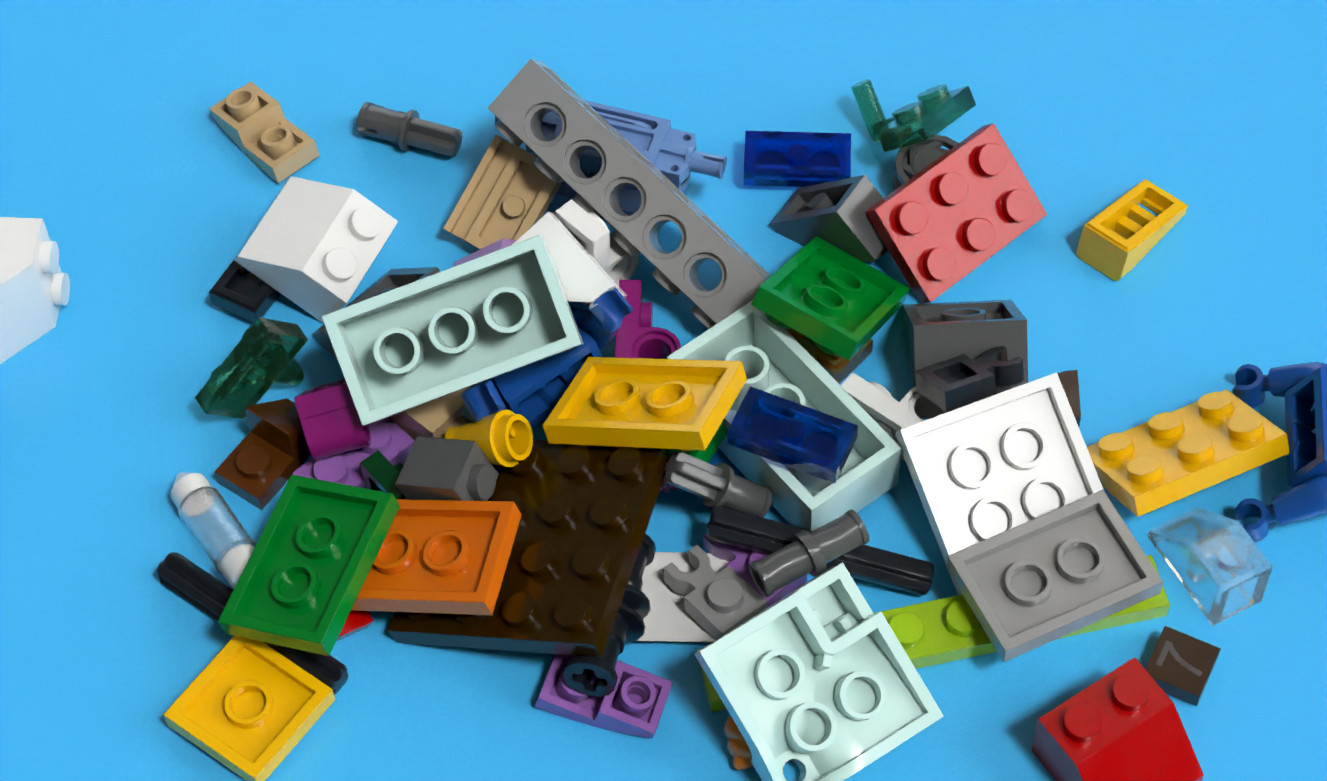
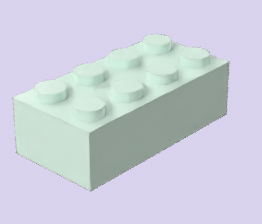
M541 234L322 316L362 426L372 424L584 344L547 244Z
M751 301L667 356V359L742 361L747 381L723 420L728 433L718 448L749 481L770 488L772 491L771 505L790 525L814 531L844 515L850 509L856 513L896 486L899 480L902 448L785 328L770 322L764 312L751 305Z

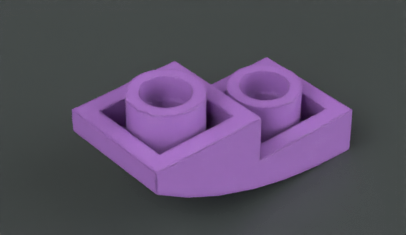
M554 654L534 707L601 729L653 738L671 690L672 681L618 660L614 669L618 679L615 689L611 694L603 697L580 694L571 689L563 677L567 662L574 658L575 655ZM593 671L591 677V684H594L597 679L595 671Z

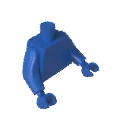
M615 286L597 297L589 306L590 311L570 307L584 344L495 378L487 379L462 392L460 396L474 422L476 423L483 417L501 410H510L515 414L524 416L528 420L531 429L546 419L588 357H602L599 350L606 347L615 337L622 324L623 317L630 314L634 310L633 307Z
M1309 362L1270 368L1267 375H1263L1259 367L1245 364L1238 368L1235 373L1237 386L1232 389V393L1251 408H1256L1264 402L1266 397L1265 391H1270L1275 397L1285 398V425L1290 452L1287 454L1288 486L1293 487L1273 497L1272 504L1267 506L1254 498L1244 499L1237 505L1235 510L1237 520H1243L1248 517L1260 519L1257 523L1245 525L1239 529L1241 539L1246 542L1256 543L1263 540L1268 535L1271 522L1278 520L1283 526L1327 514V364Z

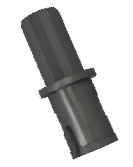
M365 102L357 118V126L359 127L357 133L359 135L379 138L398 144L402 151H409L411 146L454 157L458 154L462 143L463 135L460 130L420 119L419 113L415 110H409L405 113L384 108L371 102Z
M681 451L673 453L670 460L665 462L663 472L666 474V482L701 497L705 506L710 508L723 506L759 517H764L769 511L772 503V491L770 488L735 475L732 467L727 464L720 463L714 466Z

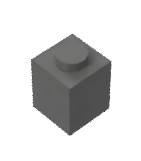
M417 436L395 485L408 500L488 501L494 493L499 473L475 441Z

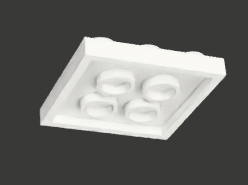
M1057 372L900 429L895 433L946 566L948 556L1100 490H1104ZM950 575L957 594L961 595L960 589Z

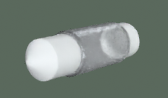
M178 473L171 490V499L179 509V516L215 569L224 575L234 590L256 544L220 492L211 486L204 475L200 473Z

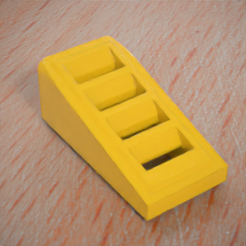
M1144 179L1083 226L1076 254L1079 259L1112 280L1118 281L1130 272L1186 214L1188 205ZM1142 204L1143 206L1158 214V216L1156 217L1155 215L1146 211L1139 205Z

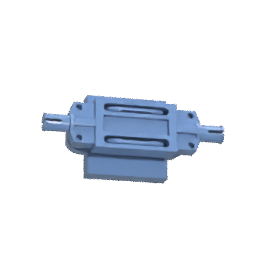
M586 101L684 194L688 188L691 171L722 179L727 157L696 151L694 133L672 129L671 120ZM556 111L547 113L541 122L543 136L548 141H551L562 130V119ZM495 115V124H496V122L499 120V118ZM525 144L526 151L533 153L534 156L538 157V155ZM594 147L587 149L580 158L582 173L587 178H591L600 171L602 166L601 155ZM563 180L550 205L560 208L571 199L573 200L577 192ZM630 184L621 191L619 205L621 210L627 215H632L638 211L642 203V196L639 189L635 185Z

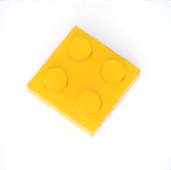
M234 636L163 716L167 726L246 781H265L335 701V696L332 688L264 642Z

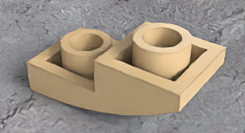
M251 81L243 87L232 91L226 98L209 108L212 117L232 141L278 184L320 156L315 140L288 121L283 114L280 103Z

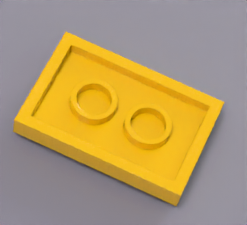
M588 357L543 424L548 443L583 445L585 447L613 446L705 451L747 381L742 361Z
M1227 389L1221 392L1205 394L1198 401L1175 411L1159 413L1150 418L1148 422L1124 432L1108 434L1102 437L1099 442L1087 447L1102 487L1137 517L1290 453L1287 433Z

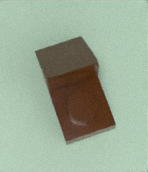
M288 398L248 406L245 409L250 433L215 471L218 484L260 510L264 509L286 484L292 473L301 467L311 455L296 404Z

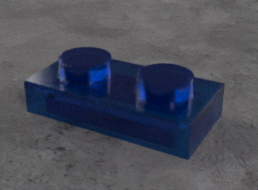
M745 131L743 186L806 187L851 177V133Z
M750 386L727 431V444L835 484L857 440L858 425Z

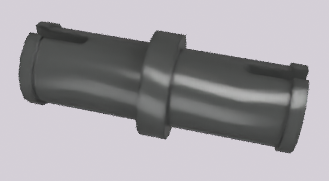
M850 509L844 515L810 533L802 530L792 535V543L759 561L750 563L749 571L755 585L767 598L773 595L775 591L807 574L815 577L826 571L827 563L860 545L867 544L870 540L869 534L859 515Z

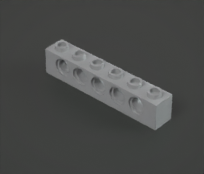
M530 59L489 105L488 109L499 118L494 125L496 129L514 145L519 147L524 142L538 155L534 161L536 167L557 184L562 179L566 181L577 192L573 201L588 213H595L599 217L603 216L617 230L612 237L626 252L635 258L642 253L657 268L652 272V275L665 289L674 295H677L681 290L696 304L691 310L692 313L708 329L751 302L759 286L771 276L544 62ZM556 111L562 119V130L555 139L548 141L541 132V122L547 113ZM594 147L601 155L602 166L595 176L587 178L580 169V158L587 149ZM633 184L641 193L642 203L637 212L627 215L620 208L619 195L626 186ZM669 221L674 222L680 228L682 234L679 247L671 253L663 250L658 242L660 228ZM709 258L716 261L722 271L721 282L711 291L705 289L699 283L697 276L699 266Z

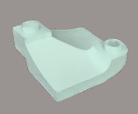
M843 562L827 569L786 594L768 608L694 654L744 737L752 755L751 763L762 781H787L783 775V767L788 760L796 763L800 773L797 781H844L944 717L882 612L876 614L872 612Z

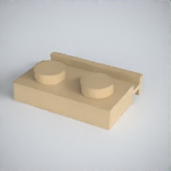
M495 135L443 229L479 249L502 238L518 240L544 216L563 179L558 184L553 182L534 164L536 156Z

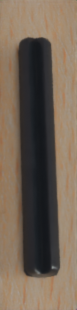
M722 506L713 508L706 530L707 537L711 540L767 555L792 543V535L802 530H806L809 533L812 532L808 529ZM860 545L826 564L827 569L843 562L853 578L921 596L927 595L934 578V565L932 563L868 545Z
M176 552L169 553L156 570L162 584L215 620H219L233 592L232 588ZM265 643L332 688L334 695L338 693L348 680L349 675L346 666L331 655L325 656Z

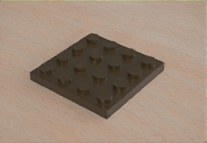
M533 440L529 456L524 460L518 461V464L515 466L493 465L499 475L496 480L494 493L488 501H513L522 514L493 615L394 612L387 631L397 643L603 657L665 477L663 472L665 462H668L671 458L667 449L613 446L585 447L583 445L549 444L548 440Z

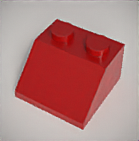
M1135 657L1038 718L1031 751L1056 781L1203 780V771L1174 702Z

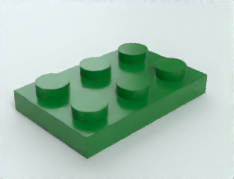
M815 236L759 286L751 305L764 312L767 319L773 324L786 329H794L813 340L815 346L822 352L835 357H843L849 361L902 307L910 288L820 237Z
M291 475L218 620L225 633L330 656L400 508L393 493Z

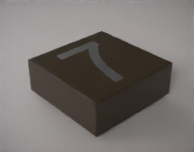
M1164 626L1145 670L1166 694L1197 706L1221 648Z

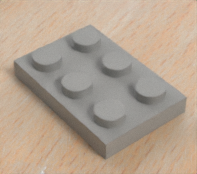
M1100 490L948 556L946 566L1003 662L1158 595L1163 585L1162 579L1104 490Z

